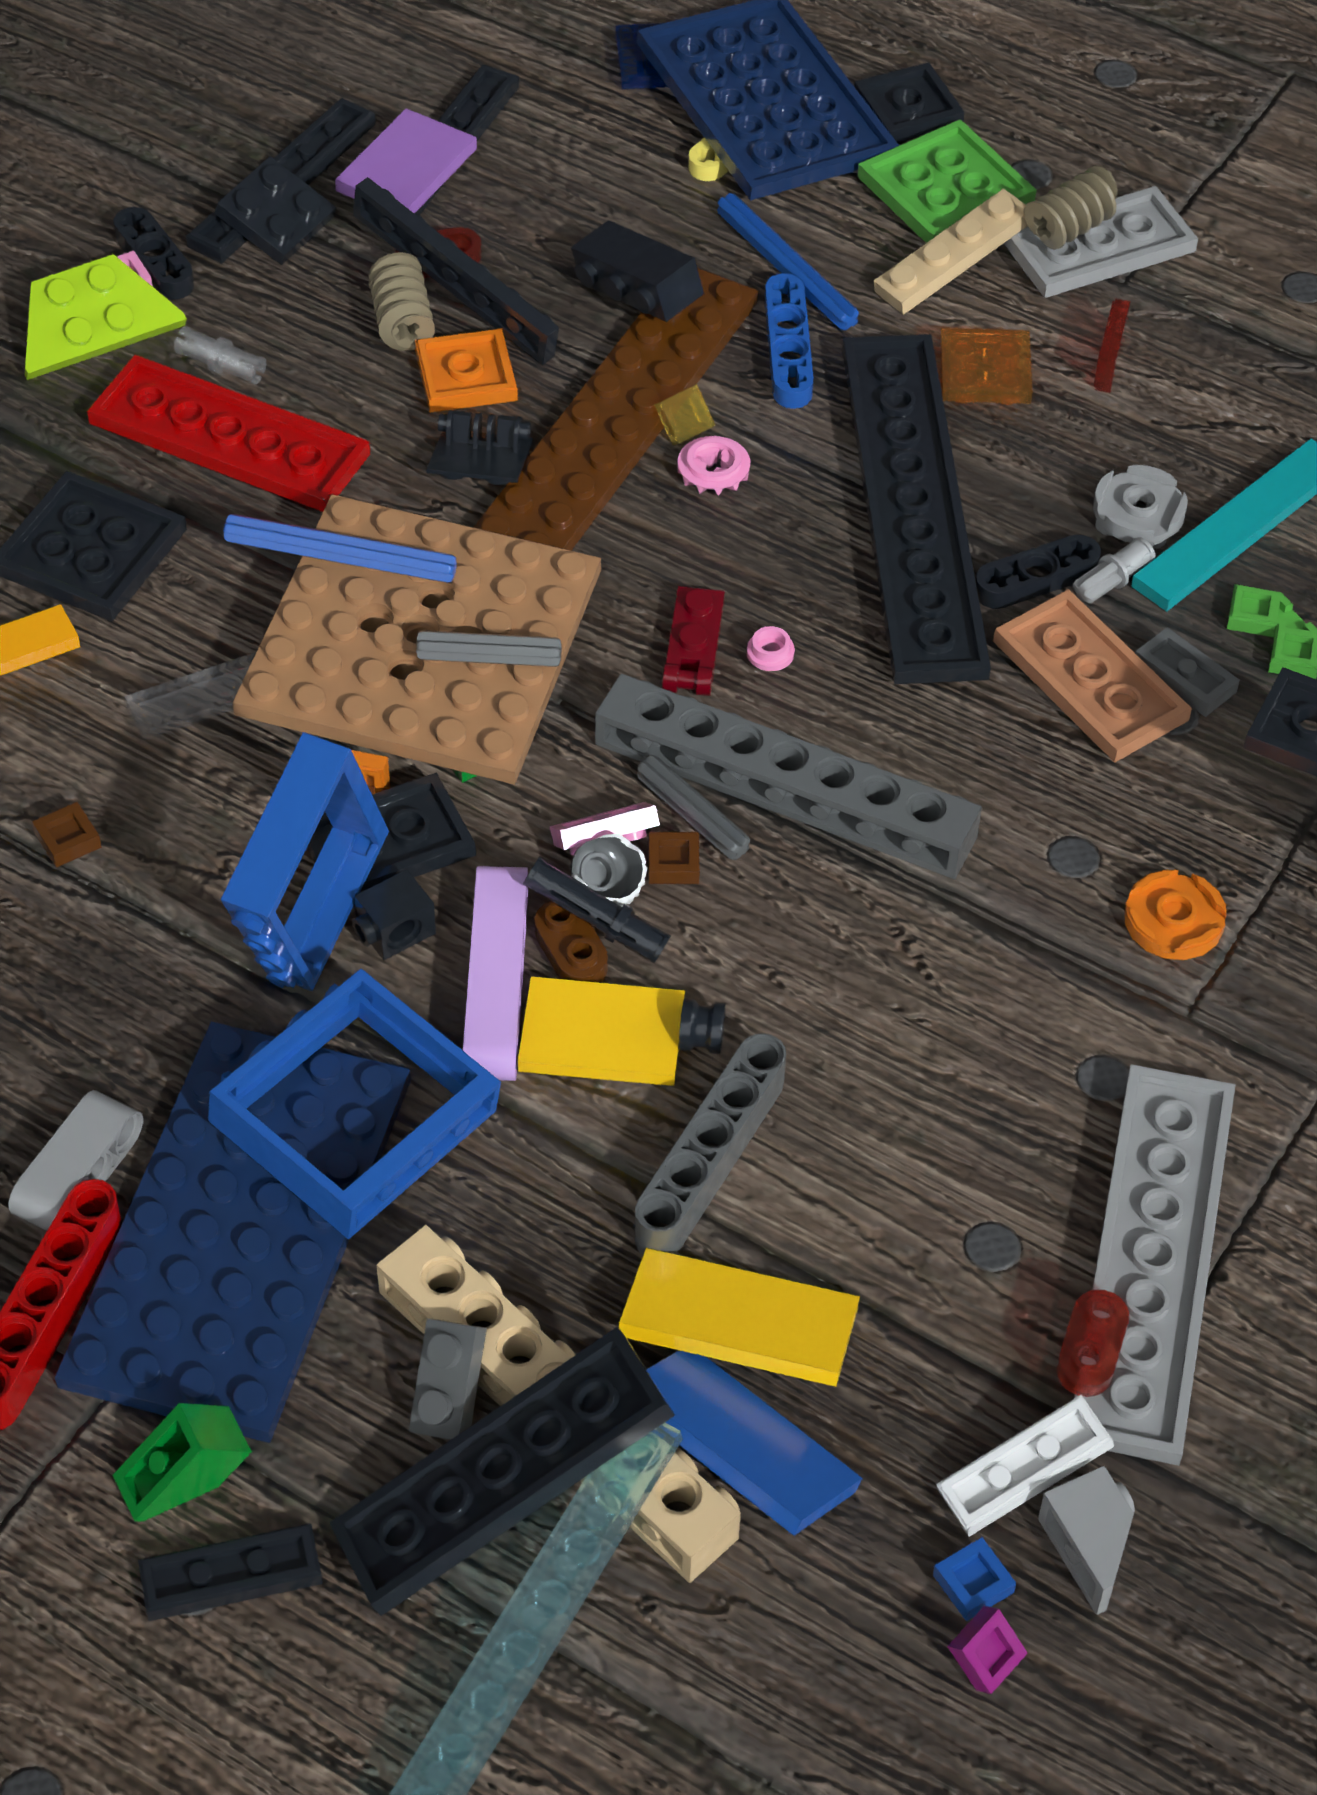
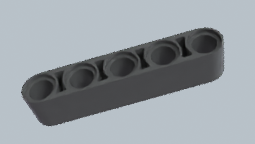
M766 1033L754 1034L747 1037L741 1043L638 1199L635 1207L634 1237L635 1245L641 1254H644L646 1248L676 1254L681 1249L781 1094L785 1080L786 1048L782 1041L775 1036ZM756 1067H766L767 1069H760ZM730 1105H741L743 1107H732ZM713 1143L719 1146L709 1147L704 1144ZM679 1183H690V1184H693V1185H692V1186H688V1187H683V1186H680V1185H677V1184H679ZM660 1222L668 1225L665 1227L651 1226L653 1223Z

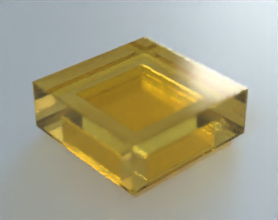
M697 384L654 404L673 446L716 426Z

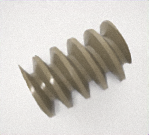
M1097 165L1089 167L1085 172L1077 174L1073 179L1063 182L1061 186L1053 188L1047 194L1039 196L1035 201L1027 203L1024 207V217L1029 229L1048 248L1053 250L1062 248L1066 242L1074 241L1078 235L1086 234L1090 228L1097 227L1102 221L1113 218L1116 213L1115 199L1118 193L1116 181L1111 172L1104 167Z
M397 252L378 259L370 269L368 280L379 336L392 349L413 351L415 350V340L432 338L435 333L432 311L430 310V302L424 284V275L422 274V266L417 257L409 253Z

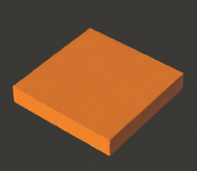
M502 329L415 340V352L430 413L518 401L517 386Z

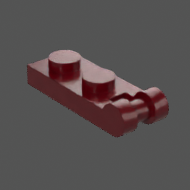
M678 586L662 689L677 693L678 689L696 690V695L711 696L725 591Z

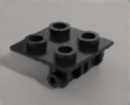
M449 409L448 414L440 413L438 431H442V434L427 466L426 473L439 474L441 477L449 480L467 477L485 479L488 483L496 485L509 482L517 483L533 442V438H530L531 423L523 422L522 417L499 415L497 418L496 434L495 414H489L487 433H482V413L476 412L472 432V412Z

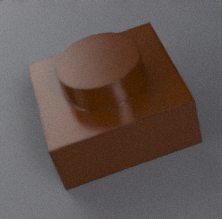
M78 802L32 821L34 834L56 868L102 848L98 832Z
M649 832V884H699V832Z

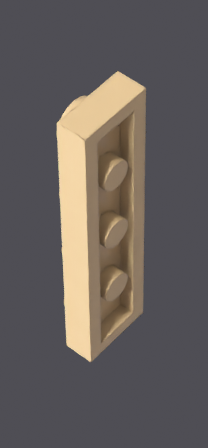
M1003 188L874 280L875 293L904 315L1028 226L1024 217V207L1026 205Z

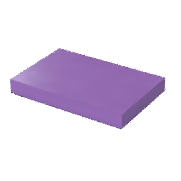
M405 109L335 179L336 191L354 199L355 185L369 177L381 188L390 191L395 199L415 213L477 149V139L473 135Z

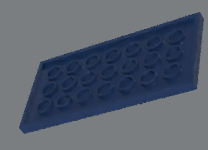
M210 1022L56 1373L55 1380L59 1389L163 1416H168L179 1403L229 1406L244 1437L267 1443L271 1442L349 1242L345 1236L208 1121L210 1090L221 1082V1075L227 1071L233 1073L248 1060L252 1051L265 1040L272 1041L276 1037ZM320 1048L250 1105L247 1110L344 1191L381 1159L411 1082L410 1069Z

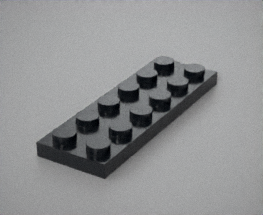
M616 1327L331 1521L330 1525L370 1605L382 1616L674 1417L675 1414L619 1327Z

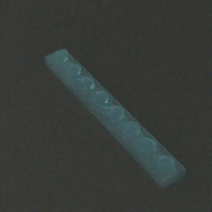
M663 1423L586 1476L389 1795H467L683 1440L680 1430L667 1423Z

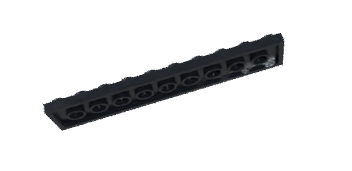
M931 334L843 338V359L894 684L989 680L991 665Z

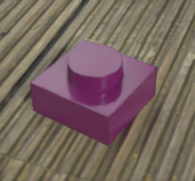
M983 1606L947 1646L976 1691L992 1694L1028 1653L1000 1609Z

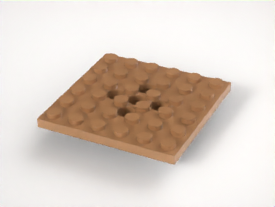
M331 494L315 529L452 554L457 559L455 577L452 582L445 583L302 556L234 698V715L515 785L601 572V558ZM422 630L557 637L561 640L562 653L560 664L556 667L421 660L417 657L416 641L418 633Z

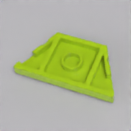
M114 254L32 281L24 375L29 380L183 327L186 324L187 318L184 312Z

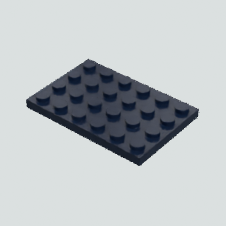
M752 0L638 30L637 45L750 201L857 171L859 163L899 146L788 0Z

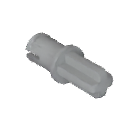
M1137 537L1115 554H1105L1099 559L1096 567L1075 580L1072 588L1076 592V597L1082 602L1093 603L1114 587L1117 589L1123 588L1128 583L1129 577L1155 559V552L1147 540Z

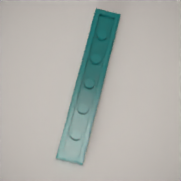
M1309 439L1133 575L1131 587L1166 612L1317 494V442Z

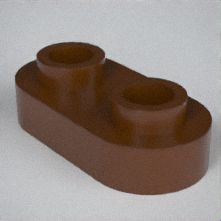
M552 901L543 904L535 915V936L558 977L564 980L601 983L608 972V954L593 926ZM581 954L589 956L585 959L576 958Z

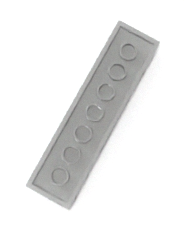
M1130 1065L1074 1398L1079 1395L1083 1396L1113 1439L1114 1447L1108 1450L1110 1452L1180 1465L1183 1455L1236 1084Z

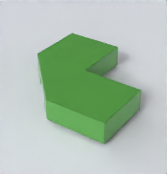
M1235 584L1227 629L1273 637L1268 672L1279 674L1282 667L1316 679L1317 628L1311 622L1305 623L1292 609L1293 603L1282 592Z

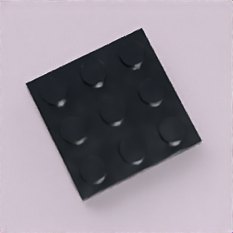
M66 471L0 548V577L113 622L187 530L185 516Z

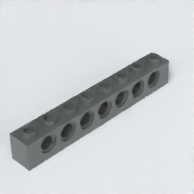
M621 673L595 713V745L640 762L645 761L650 755H655L680 777L954 880L978 837L982 806L969 802L963 797L953 796L928 787L917 780L907 779L882 770L871 763L861 762L833 752L825 746L814 745L787 735L781 730L771 729L749 721L735 713L725 712L700 703L692 697L681 696L662 689L645 680H638Z

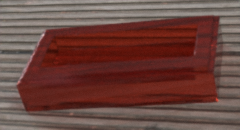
M1116 298L1115 301H1112L1098 357L1094 381L1096 391L1111 393L1125 336L1131 301Z

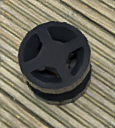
M684 998L680 1022L679 1050L690 1051L694 1047L706 1048L710 1054H721L726 1012L725 1002H714L711 1006L699 1005L695 999Z

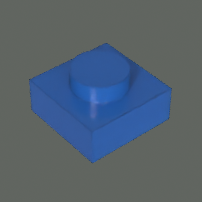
M983 1537L934 1565L933 1577L966 1622L972 1619L983 1606L992 1607L1012 1595L1015 1591V1580Z

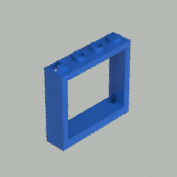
M304 732L220 900L232 918L231 923L243 935V942L254 953V960L266 972V979L281 988H284L285 985L294 988L296 985L313 992L355 904V895L360 893L389 830L351 749ZM325 811L333 827L285 926H283L276 914V910Z
M360 969L340 986L334 983L326 992L323 1000L309 1011L304 1009L298 1012L290 1020L286 1030L272 1041L265 1040L252 1051L248 1060L233 1073L231 1071L223 1073L221 1075V1082L210 1090L208 1121L349 1240L496 1112L501 1081L363 969ZM359 1017L454 1094V1096L343 1191L249 1112L247 1108Z

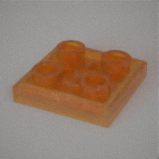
M941 327L940 363L943 401H955L958 403L989 402L1004 405L1015 403L1031 404L1033 389L1029 330Z

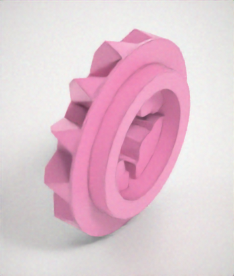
M720 436L701 437L689 442L679 453L678 473L682 474L685 486L696 485L700 494L707 489H713L719 496L724 488L736 491L740 482L748 480L750 469L749 454L742 445L732 439ZM719 459L721 460V468L717 467L714 471L706 470V467L711 468L714 464H717Z

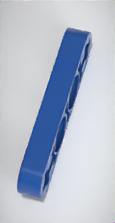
M781 273L770 277L765 286L764 304L772 394L774 400L779 405L785 408L796 409L807 405L812 400L814 376L805 286L799 277ZM781 294L788 295L789 303L782 304ZM791 321L798 326L786 329L779 327L777 323ZM791 351L800 354L801 357L790 360L782 358L779 354ZM788 377H796V388L790 387Z

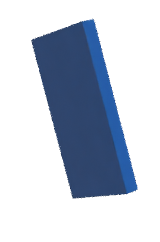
M677 1351L647 1369L675 1414L674 1417L657 1428L792 1535L795 1536L856 1493L863 1479L861 1476L707 1357Z

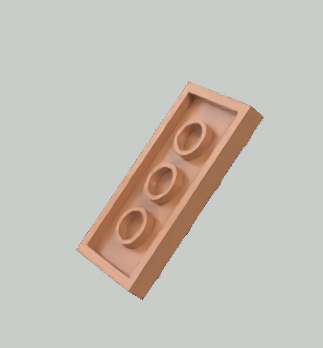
M1069 589L995 629L993 642L1114 763L1188 722L1190 719L1192 708Z

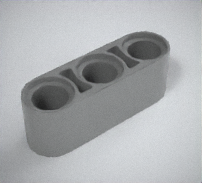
M92 1090L88 1092L15 1184L8 1202L9 1211L47 1231L75 1185L90 1179L106 1182L138 1139L143 1125L142 1113L99 1091Z

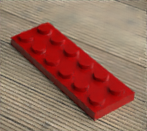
M134 355L87 410L89 424L322 512L331 494L339 496L370 455V441L138 355Z

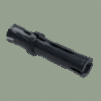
M540 856L523 883L524 886L540 893L555 904L604 932L606 940L611 943L617 940L640 953V955L649 959L652 963L656 962L671 937L668 933H664L631 913L633 908L629 905L624 904L621 907L615 902L610 901L595 890L555 868Z

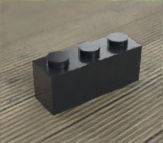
M610 220L571 247L576 263L575 273L583 285L594 288L609 295L614 300H620L639 309L644 314H650L665 322L669 321L704 294L694 257Z

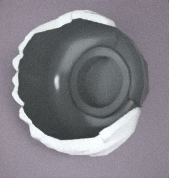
M607 834L585 842L574 853L569 867L571 877L621 907L624 904H630L635 897L639 896L641 887L645 885L644 878L648 869L645 866L646 860L643 852L620 834Z

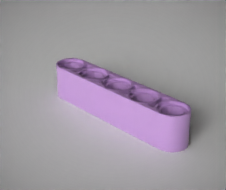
M477 866L463 1051L497 1079L516 1081L529 887L524 886L523 883L529 874V868Z

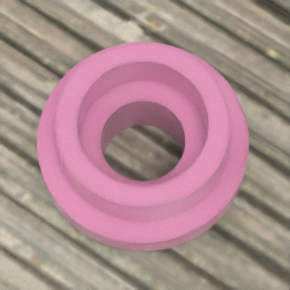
M774 626L763 627L754 633L747 644L748 660L752 665L761 670H782L793 661L794 644L788 633L781 628Z

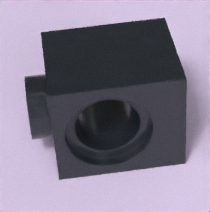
M408 869L355 895L357 918L352 921L354 930L362 944L366 947L372 945L383 960L436 934L434 902Z

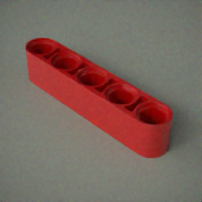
M90 1179L82 1181L69 1192L0 1311V1430L12 1425L20 1415L101 1272L120 1230L122 1219L116 1192L110 1184L103 1180ZM103 1212L98 1216L88 1217L92 1213ZM68 1256H78L73 1260L61 1261ZM53 1300L47 1305L35 1306L41 1301ZM27 1345V1347L21 1351L9 1352V1350L14 1348L15 1346Z

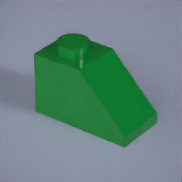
M179 1403L113 1474V1478L135 1522H143L218 1488L252 1451L229 1406Z

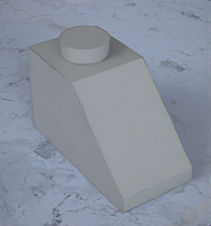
M1105 1466L1045 1492L1038 1517L1039 1522L1096 1615L1107 1610L1135 1511L1129 1491L1121 1482H1114Z

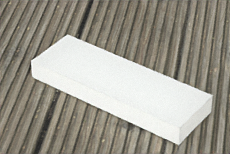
M1079 1395L940 1481L936 1486L965 1533L970 1537L1113 1448V1439L1083 1396Z

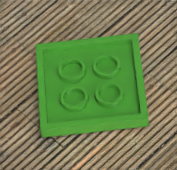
M961 119L861 162L858 165V178L925 243L1003 188L1025 205L1035 201L1036 189Z

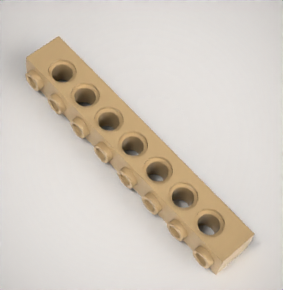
M427 1225L376 1264L379 1293L423 1334L425 1333L427 1318L472 1325L479 1321L492 1323V1325L485 1327L487 1331L478 1386L500 1406L575 1356L572 1349L563 1341L557 1340L554 1342L541 1330L536 1317L526 1307L522 1305L515 1307L503 1296L499 1284L488 1272L481 1270L478 1273L468 1264L461 1249L452 1239L447 1236L440 1238ZM440 1287L453 1288L452 1291L447 1293H438L434 1291L435 1289ZM517 1356H524L531 1359L530 1361L522 1364H516L508 1361L511 1358ZM656 1429L580 1480L689 1583L739 1539L741 1512H739V1506L732 1495L720 1486L713 1488L699 1475L693 1460L682 1450L675 1449L673 1451L658 1437ZM634 1464H641L650 1470L642 1474H634L627 1471L626 1468ZM680 1501L688 1504L691 1508L686 1511L676 1512L668 1509L666 1505L671 1502Z

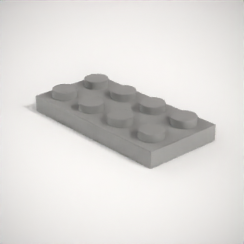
M1154 186L1117 197L1115 199L1116 213L1113 218L1102 221L1097 227L1090 228L1086 234L1078 235L1074 241L1066 242L1060 249L1053 250L1048 248L1039 237L1032 233L1028 226L1006 241L1004 245L1043 297L1047 298L1196 252L1198 238L1160 190Z

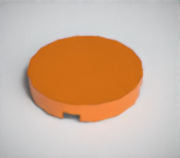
M1165 869L1147 874L1133 885L1125 904V926L1131 938L1145 951L1164 959L1188 960L1203 956L1217 946L1224 932L1226 919V904L1218 889L1205 878L1193 873L1191 878L1185 875H1178L1179 870Z

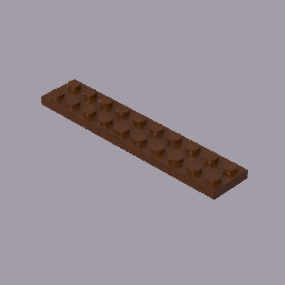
M697 268L704 291L701 297L667 322L641 312L526 459L518 482H509L473 528L572 551L757 305L758 290Z

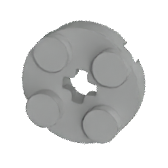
M1131 465L1127 467L1126 473H1119L1113 476V470L1104 475L1096 487L1093 511L1096 516L1095 526L1100 533L1129 543L1133 539L1141 537L1147 540L1153 549H1157L1166 544L1167 538L1179 531L1185 519L1188 502L1185 491L1182 495L1176 488L1177 480L1171 474L1152 466ZM1138 501L1147 503L1146 508H1139L1134 505Z

